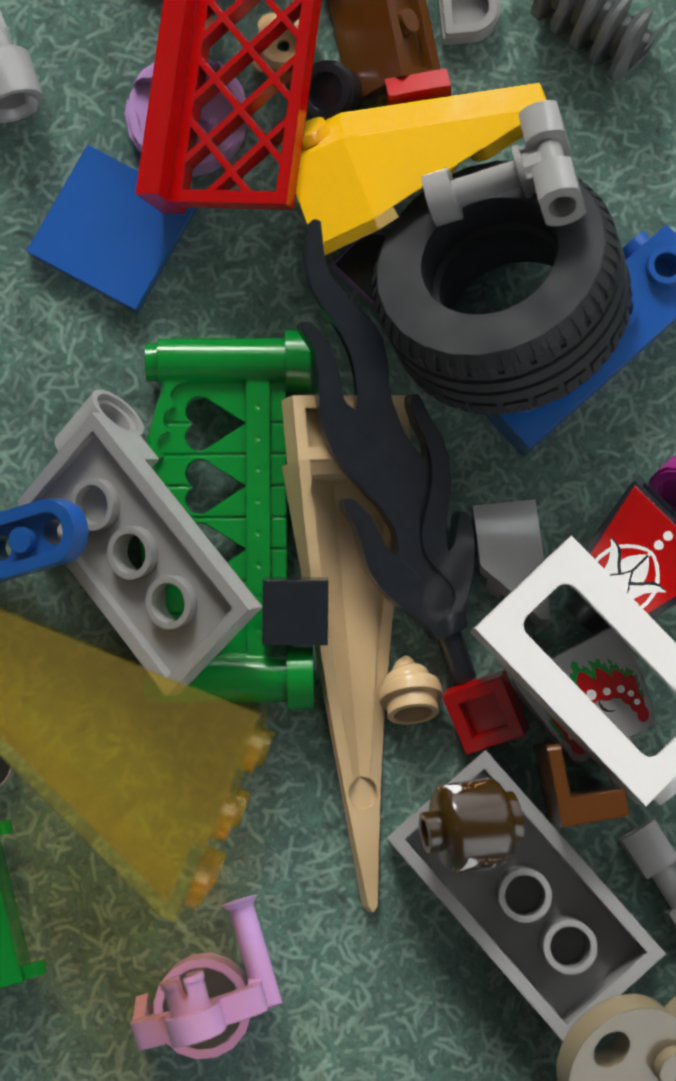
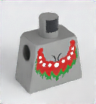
M611 627L551 657L554 663L633 744L631 736L656 723V716L634 650ZM514 677L510 679L518 698L551 741L561 745L562 754L569 764L577 765L591 758ZM609 777V779H610L612 785H613V786H618V785Z

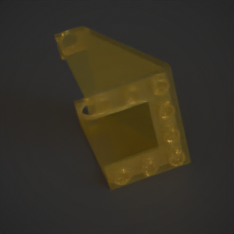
M0 607V756L161 917L176 923L187 907L198 910L201 902L203 903L211 889L213 890L227 856L226 852L216 849L219 840L225 842L231 828H238L252 792L241 788L246 773L253 774L256 766L262 768L276 732L265 728L270 715L241 703L227 702L145 669L139 662Z

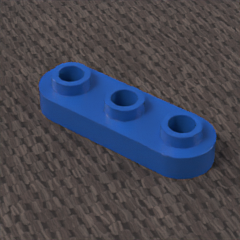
M40 499L0 512V583L68 564L77 559L85 549L88 540V523L82 510L69 500ZM60 523L63 531L61 541L57 533ZM8 539L12 549L10 556L6 552V542Z

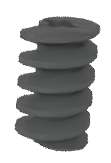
M534 0L531 7V16L538 21L554 13L550 23V31L555 35H562L573 28L569 40V46L573 50L579 51L593 42L588 62L593 66L597 67L613 58L607 77L614 82L624 78L641 64L660 40L670 23L668 21L654 31L649 30L648 26L654 9L648 6L632 16L628 13L632 0Z

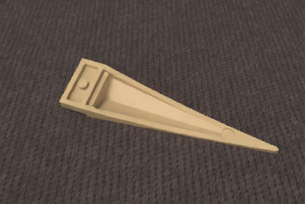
M292 395L281 401L287 464L282 466L301 575L302 577H328L329 580L328 646L314 645L361 905L367 912L374 913L378 906L380 801L385 709L380 706L378 693L385 676L388 674L394 604L386 599L366 574L353 531L340 509L339 501L342 498L356 500L372 517L384 544L391 552L393 550V540L389 528L377 509L342 472L329 453L319 429L315 395ZM343 395L346 403L353 408L354 395ZM391 395L402 428L411 441L409 419L404 407V397L406 395Z

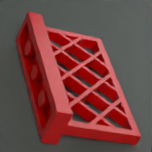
M163 0L136 195L162 214H185L186 208L294 209L322 0H294L284 11L280 9L274 0H264L277 17L250 42L235 24L261 0H237L225 12L217 4V0ZM215 13H216L217 16H218V18L214 21ZM299 19V26L297 29L294 23ZM289 29L297 39L295 55L274 73L260 54ZM230 30L244 48L218 72H215L208 63L210 48ZM255 61L268 76V79L247 99L240 103L227 85L250 63ZM207 74L210 79L205 83ZM291 80L289 91L285 85ZM221 91L235 110L207 134L199 124L201 109ZM280 91L288 101L286 117L266 135L252 118V115ZM246 122L260 141L232 165L218 146ZM198 136H199V138L201 139V141H200L199 143H197V137H198ZM282 143V150L280 152L277 146ZM212 153L226 172L206 190L190 189L193 169ZM271 153L280 164L276 191H253L243 177ZM235 184H237L238 187H239L241 190H230V189H231Z

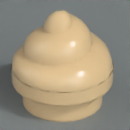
M408 655L401 657L395 662L392 671L385 676L378 693L380 706L387 710L389 721L402 725L418 724L436 717L439 713L438 703L442 700L443 695L442 685L438 677L430 674L425 666L415 663L414 659Z

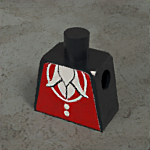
M638 475L627 487L584 549L654 619L676 604V510ZM579 594L567 605L572 615L591 632H595L605 622Z

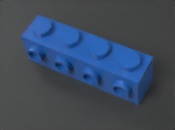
M667 224L651 238L644 231H641L622 248L631 277L633 294L631 297L632 306L629 311L630 317L628 324L625 326L626 330L619 339L616 350L611 353V357L606 363L601 365L599 371L570 394L539 408L511 414H484L522 457L530 452L676 322V234Z

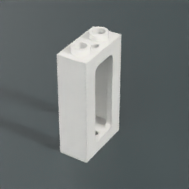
M570 536L477 624L470 633L619 787L625 789V794L635 804L647 806L654 799L658 805H662L676 794V736L655 756L648 757L642 754L524 630L525 618L558 586L569 585L578 592L676 694V642Z

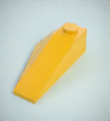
M534 83L342 112L327 120H324L323 117H316L305 121L296 196L307 225L314 219L321 221L324 256L380 230L397 219L399 216L393 206L416 191L423 189L422 175L447 167L452 175L457 169L458 164L469 157L472 161L478 162L488 160L524 137L518 113L532 103L547 100L541 84Z

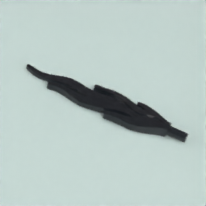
M317 219L311 220L306 229L302 260L307 286L320 309L337 332L347 352L354 384V405L352 408L344 399L339 371L330 342L312 322H300L296 330L310 350L319 429L328 451L337 465L374 505L389 528L393 540L392 552L384 544L372 517L356 500L342 498L339 501L340 509L351 526L365 572L374 586L398 609L415 620L424 629L429 639L438 641L452 684L459 685L469 682L477 676L461 630L468 628L466 605L475 560V541L470 516L467 512L455 511L452 514L451 527L446 541L451 472L450 458L442 435L428 414L419 394H411L404 397V407L409 422L419 440L420 454L406 436L392 401L389 386L388 359L383 337L370 318L346 295L332 278L324 257L321 221Z

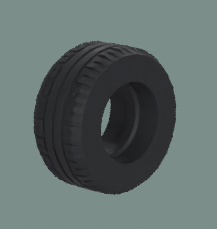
M493 161L467 167L452 174L454 180L510 161ZM578 178L586 214L572 223L561 226L546 225L537 193L527 199L522 186L461 205L463 219L439 227L433 221L423 191L415 197L395 220L381 244L373 270L372 286L374 289L372 292L375 302L374 307L380 323L407 373L425 393L434 396L441 403H446L447 406L460 408L466 412H475L476 414L490 413L501 415L528 411L570 394L595 375L601 368V365L606 363L611 357V353L616 350L619 339L626 330L625 326L629 322V311L632 306L631 297L633 296L631 277L620 238L608 208L603 203L602 198L593 192V189L587 183H583ZM516 262H537L553 267L547 279L532 295L508 309L478 315L453 311L458 299L466 288L477 278L494 268Z

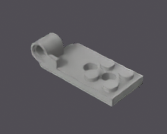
M99 389L89 396L55 437V446L58 453L17 502L21 506L40 499H65L75 503L82 510L88 523L87 544L81 555L74 561L66 564V566L166 696L179 694L258 613L262 606L152 469L159 458L141 437L144 433V425L139 415L117 395ZM61 523L57 530L60 541L63 533ZM134 535L142 541L145 547V561L139 570L131 564L128 558V545ZM172 584L179 588L184 597V611L179 619L174 618L166 607V593Z

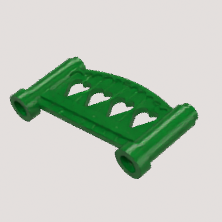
M285 330V338L158 339V343H146V381H158L160 386V396L156 403L146 442L159 458L152 469L196 524L209 526L245 549V551L227 563L261 604L262 608L181 693L166 696L144 668L145 698H157L158 703L287 702L288 710H314L313 645H262L263 577H287L286 487L282 466L286 465V447L281 401L286 399V393H311L310 350L297 330ZM196 399H205L244 423V425L205 450H194L186 442V435L193 426V423L186 416V409ZM197 461L207 462L245 486L202 514L190 511L186 505L187 495L193 489V486L186 479V472L188 467ZM139 539V553L142 567L145 561L146 554L145 547L142 541ZM172 584L166 593V607L174 618L179 619L184 611V597L179 588Z

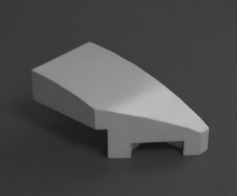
M535 499L472 506V523L479 572L487 578L486 589L497 598H500L502 595L507 597L544 561ZM548 596L530 613V621L538 627H548L550 623Z

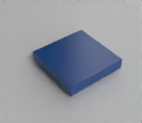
M87 144L26 251L35 260L138 315L198 208H186L185 214H162L135 194L138 178L137 170Z

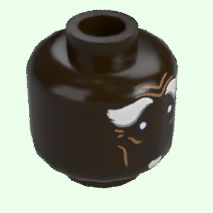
M479 778L438 786L431 795L429 811L422 812L419 815V832L423 847L427 853L436 852L445 868L455 873H461L505 864L512 857L515 845H520L523 842L524 820L520 803L514 792L505 791L500 783L494 779Z

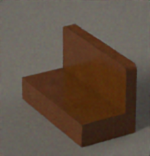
M328 0L340 60L343 65L353 70L359 77L363 90L362 102L385 91L384 79L401 78L410 74L440 69L426 0Z
M548 742L533 744L548 821L563 828L630 815L624 788L609 784H599L569 790L561 745Z

